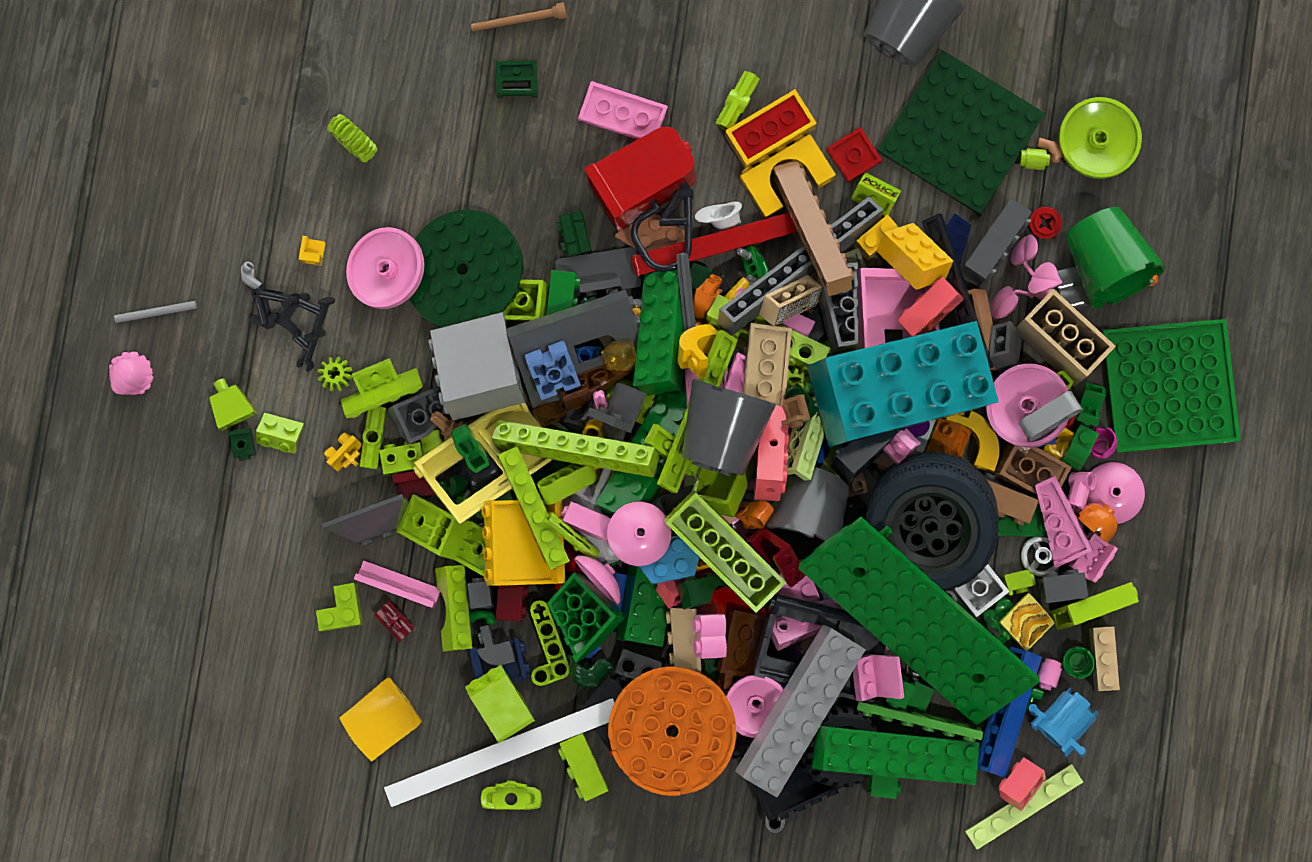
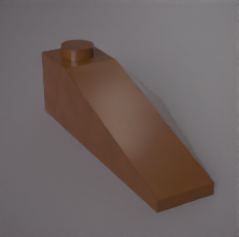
M634 353L578 373L577 376L581 386L565 391L564 387L560 388L567 411L581 408L594 399L593 393L595 391L607 390L635 369L636 354Z

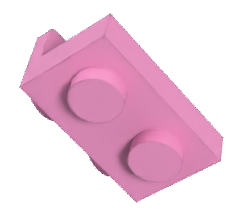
M1090 531L1087 538L1093 551L1070 561L1068 566L1072 570L1078 569L1079 573L1085 572L1086 580L1096 583L1103 575V571L1108 563L1114 558L1118 548L1106 543L1096 533Z

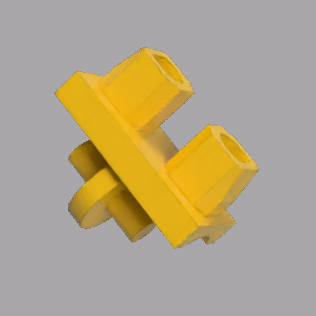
M344 432L338 439L342 446L337 451L333 447H329L324 452L328 459L326 462L337 472L343 467L347 468L351 463L357 466L359 463L355 459L360 455L358 451L363 446L353 435L350 436Z

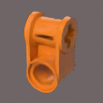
M763 500L743 502L739 505L735 518L741 520L746 530L762 529L774 509L768 502Z

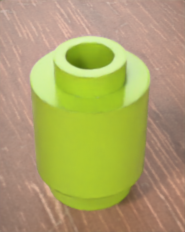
M1030 148L1021 150L1019 166H1023L1024 169L1045 170V166H1049L1050 154H1047L1046 150Z

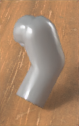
M248 261L244 262L241 266L242 282L252 289L262 287L263 283L254 277V265Z

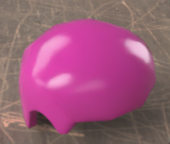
M1109 427L1106 429L1096 428L1094 431L1099 433L1090 454L1098 459L1108 458L1117 449L1116 434Z

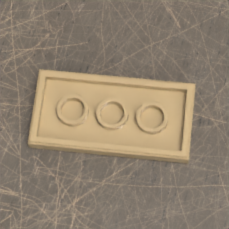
M749 324L743 394L775 403L776 406H783L782 401L785 400L784 394L787 387L792 328Z

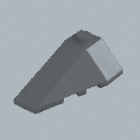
M440 387L432 388L387 409L394 428L408 444L427 437L437 427L430 420L434 412L439 411L446 418L450 415L445 413L444 406L440 403L438 395L441 392Z

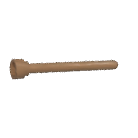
M564 2L556 3V6H552V9L473 23L470 29L472 31H480L548 17L559 18V20L567 18Z

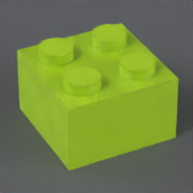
M521 279L520 289L516 298L503 311L508 325H519L547 315L550 285L544 280Z

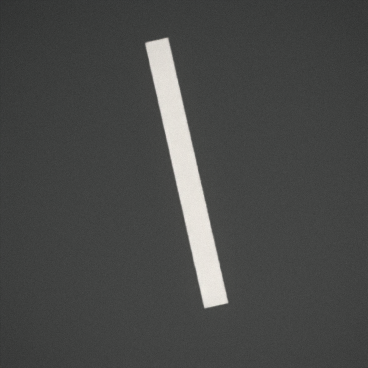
M613 698L384 787L391 807L609 723L614 700Z

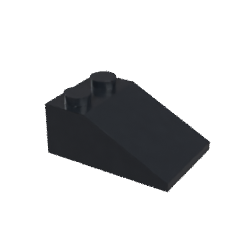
M892 430L852 441L847 446L843 444L835 451V455L832 457L833 463L830 467L848 485L884 452L883 449L892 441L898 431Z

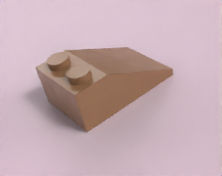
M1008 442L993 474L1038 497L1035 487L1037 483L1055 475L1062 487L1072 467L1038 447H1019Z

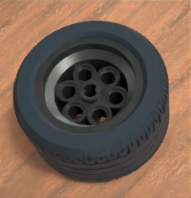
M931 451L917 453L916 455L912 454L899 464L894 463L887 468L878 478L871 491L865 520L878 532L885 528V526H889L892 534L888 535L886 539L943 591H950L970 582L978 576V573L980 574L992 558L998 539V507L996 497L985 476L971 463L966 462V460L944 452L934 453ZM927 499L931 504L928 507H924L919 502ZM943 504H949L952 509L950 511H943L940 507ZM909 514L915 515L917 519L913 522L907 521L905 517ZM933 521L937 526H933V529H930L926 524H930ZM949 524H956L958 529L951 531L947 526ZM914 534H920L922 535L923 539L920 541H916L912 538V536ZM939 538L944 543L935 545L932 541Z

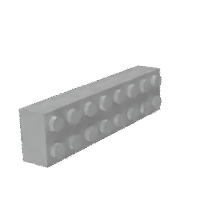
M823 624L735 772L768 793L778 797L866 649Z

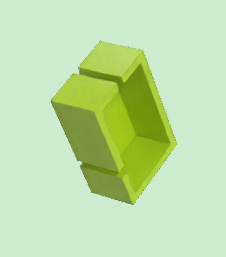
M752 456L744 475L731 473V476L702 468L698 476L700 480H696L692 491L695 490L718 514L734 518L756 468L754 456Z

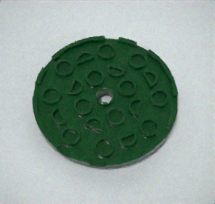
M477 210L452 211L431 221L416 236L415 240L419 244L424 257V273L419 287L409 299L415 309L429 322L443 328L502 313L510 303H513L519 292L521 276L524 272L523 255L515 235L499 219ZM462 265H467V273L460 275L458 273Z

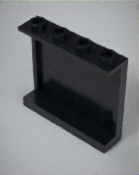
M751 744L738 749L741 758L744 757ZM800 762L796 765L778 797L753 784L768 821L776 819L777 822L788 818V813L791 811L795 814L805 810V805L808 803L812 806L822 802L821 797L825 795L829 798L838 794V789L840 788L824 785L811 779L809 774L805 773L801 768L803 763Z

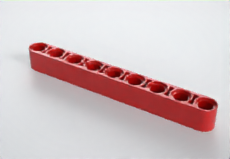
M790 213L698 237L692 239V252L689 262L794 234L798 231ZM685 241L647 251V253L657 264H672L677 261V254L684 253ZM640 254L630 257L636 277L656 272L644 262Z

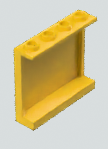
M518 500L484 501L482 516L484 517L485 526L483 527L482 535L485 539L483 557L486 560L484 580L487 586L565 583V564L549 570ZM562 500L550 505L545 504L543 501L548 514L553 512L563 521V518H561L563 512ZM558 534L559 539L564 547V538Z

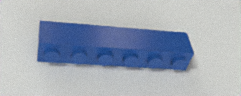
M1010 647V651L1037 674L1042 657L1026 650ZM1032 688L989 717L979 750L977 769L1006 778Z

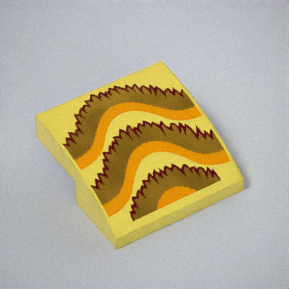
M1027 593L998 623L1012 636L1011 638L1022 650L1028 651L1055 622L1042 606Z

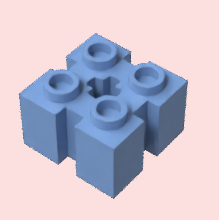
M564 340L549 345V351L542 353L538 349L525 354L527 365L541 400L557 395L556 390L564 387L565 391L581 386Z

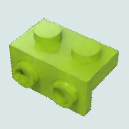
M264 413L256 430V443L263 447H271L285 453L296 454L297 443L304 429V423Z

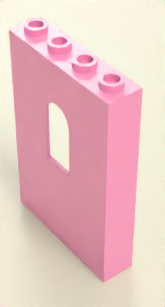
M858 269V345L856 350L884 344L885 330H902L903 339L912 337L899 323L898 319L905 309L910 308L916 303V299L921 294H925L930 289L931 285L916 290L895 269ZM939 323L930 332L940 330Z

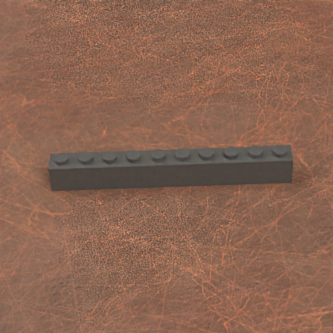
M867 197L831 225L833 238H837L840 245V253L854 244L857 239L881 220L883 209L870 197ZM805 245L721 307L717 323L733 336L759 316L765 295L806 275L812 276L816 270Z

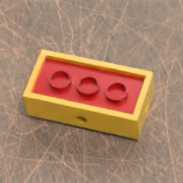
M796 89L727 129L725 131V138L746 169L749 166L753 167L758 164L762 158L775 154L782 146L790 145L797 137L805 136L815 130L817 123Z

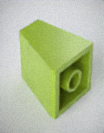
M502 665L492 668L488 673L473 680L465 687L469 697L498 743L535 721L524 698Z

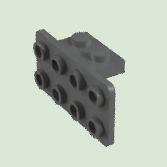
M634 247L560 258L555 262L557 271L576 272L577 277H580L579 290L575 289V298L583 296L589 298L597 297L598 294L602 293L608 295L616 289L620 291L641 286V277L635 276L630 258L633 255H637Z

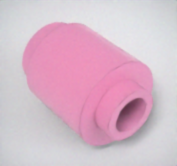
M1048 658L1045 659V662H1042L1038 673L1040 688L1051 691V688L1057 687L1062 671V663Z

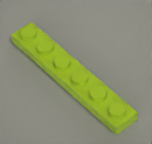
M518 447L498 454L500 463L549 570L570 562L557 532L544 523L548 512Z

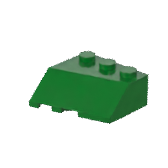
M573 573L547 603L557 625L560 626L565 636L564 640L567 646L570 647L573 653L572 657L575 663L596 650L626 617L584 573Z

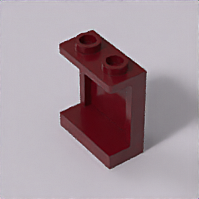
M765 527L759 529L747 539L750 546L772 568L777 565L789 587L792 588L806 576L798 569L800 561L791 545Z

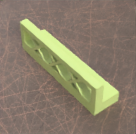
M819 410L812 418L803 421L805 425L801 430V426L792 429L787 446V475L796 474L805 481L811 480L825 434ZM793 461L792 467L788 468L789 464Z

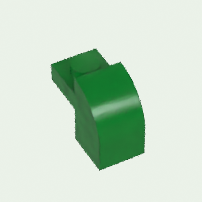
M1085 382L1078 402L1082 411L1076 415L1075 419L1087 426H1098L1100 409L1106 396L1105 387Z
M1079 424L1061 461L1071 466L1070 470L1080 471L1090 455L1099 433Z

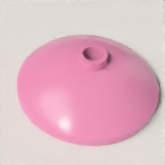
M1108 462L1094 468L1091 472L1096 476V486L1093 490L1089 491L1086 505L1098 503L1104 506L1107 504L1115 511L1113 515L1117 519L1118 524L1129 521L1136 516L1142 508L1145 498L1144 485L1140 476L1131 467L1118 462ZM1114 488L1119 490L1118 496L1113 494Z
M632 502L618 509L610 519L607 528L608 544L614 555L624 563L633 566H646L659 560L667 551L671 541V528L664 522L665 514L656 506L646 502ZM637 529H643L644 535L638 536Z
M576 556L574 558L576 564L611 602L618 605L621 602L619 585L613 576L615 573L614 569L608 563L603 565L594 558L586 556Z
M750 675L738 680L729 689L726 696L734 711L738 733L750 738L756 737L784 690L777 681L768 677L761 678ZM754 700H759L760 704L755 706L752 704V702Z

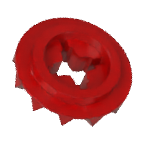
M1051 207L1038 208L1030 216L1032 220L1029 226L1032 234H1035L1039 239L1048 240L1053 238L1062 228L1060 214ZM1041 218L1045 221L1052 218L1048 224L1050 228L1046 226L1039 228L1042 223Z

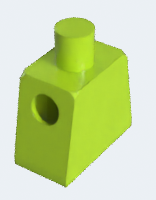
M224 378L213 383L217 394L209 398L219 430L224 431L257 415V411L237 385L228 387Z

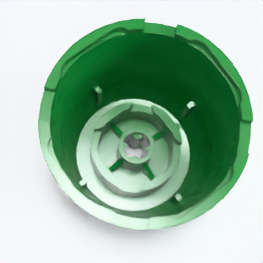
M1110 207L1092 214L1078 222L1065 236L1089 305L1093 309L1102 308L1103 304L1109 302L1110 306L1137 294L1154 282L1153 277L1156 275L1161 276L1166 270L1163 261L1120 207Z

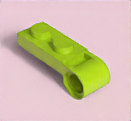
M653 424L644 443L655 447L657 453L667 460L675 437L658 424ZM690 460L686 474L695 476L700 467L693 465L692 460Z

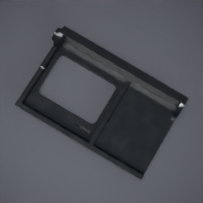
M776 593L767 602L768 613L753 666V675L761 678L768 677L774 681L787 684L799 663L767 655L777 616H784L821 626L824 624L866 649L863 655H884L886 646L846 610ZM853 672L838 696L856 700ZM871 698L862 702L873 704L874 699Z

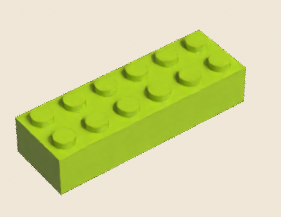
M695 490L664 519V522L756 613L787 583Z

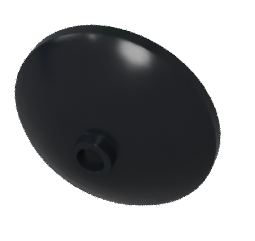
M486 450L485 453L489 466L478 473L473 472L468 467L465 457L453 465L455 475H463L468 482V490L475 493L503 474Z

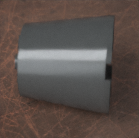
M878 0L864 31V36L873 46L881 49V53L889 58L894 57V59L904 65L907 64L915 67L960 16L964 6L959 0Z
M694 379L681 457L692 460L693 465L731 476V473L744 475L776 404Z
M814 467L811 480L805 481L799 476L787 475L785 494L781 493L780 501L772 502L771 506L774 511L764 527L791 545L798 560L806 559L817 547L843 528L849 487L835 474Z

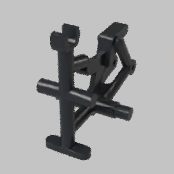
M265 286L253 289L251 295L255 298L259 316L251 314L249 316L250 321L266 329L273 328L276 323L287 329L293 335V340L306 350L304 357L297 361V367H302L305 362L307 364L306 371H312L314 362L311 359L318 338L326 335V331L322 327L329 306L334 304L335 298L325 297L319 299L317 303L320 305L319 307L308 302L310 300L308 293L288 294L267 289ZM268 300L281 302L284 308L281 314L278 312L271 314ZM299 307L317 314L312 332L306 334L304 338L301 336L302 331L290 321V318Z

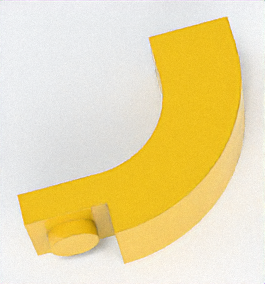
M712 324L690 328L680 337L678 364L681 369L689 368L698 378H704L707 374L708 358L704 354L709 353L717 334V330Z
M973 411L969 412L967 418L964 417V413L945 417V420L962 424L971 431L977 443V453L973 466L993 473L999 458V442L990 423Z

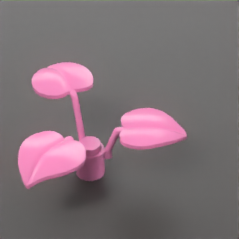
M1031 234L1022 238L1014 246L1010 254L1012 264L1019 266L1023 263L1024 267L1032 275V280L1028 285L1030 292L1013 291V288L1010 286L1001 289L995 295L991 304L990 312L994 322L999 318L1009 315L1016 308L1018 303L1017 294L1026 295L1030 298L1035 296L1042 301L1052 288L1062 284L1057 269L1052 263L1046 262L1040 265L1035 270V273L1029 267L1027 261L1032 260L1038 250L1037 240Z

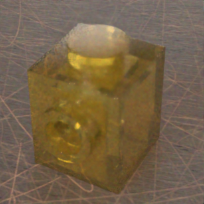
M612 341L602 351L608 370L628 371L636 362V351L633 342Z

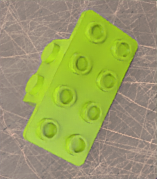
M389 358L353 373L352 377L359 391L341 399L344 415L346 418H356L367 410H375L384 403L397 401L403 395L416 393L423 387L417 368L397 375Z

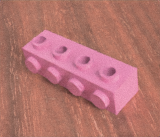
M829 595L825 600L820 601L817 599L812 601L845 610ZM777 616L771 639L777 651L817 635L822 626L784 616Z

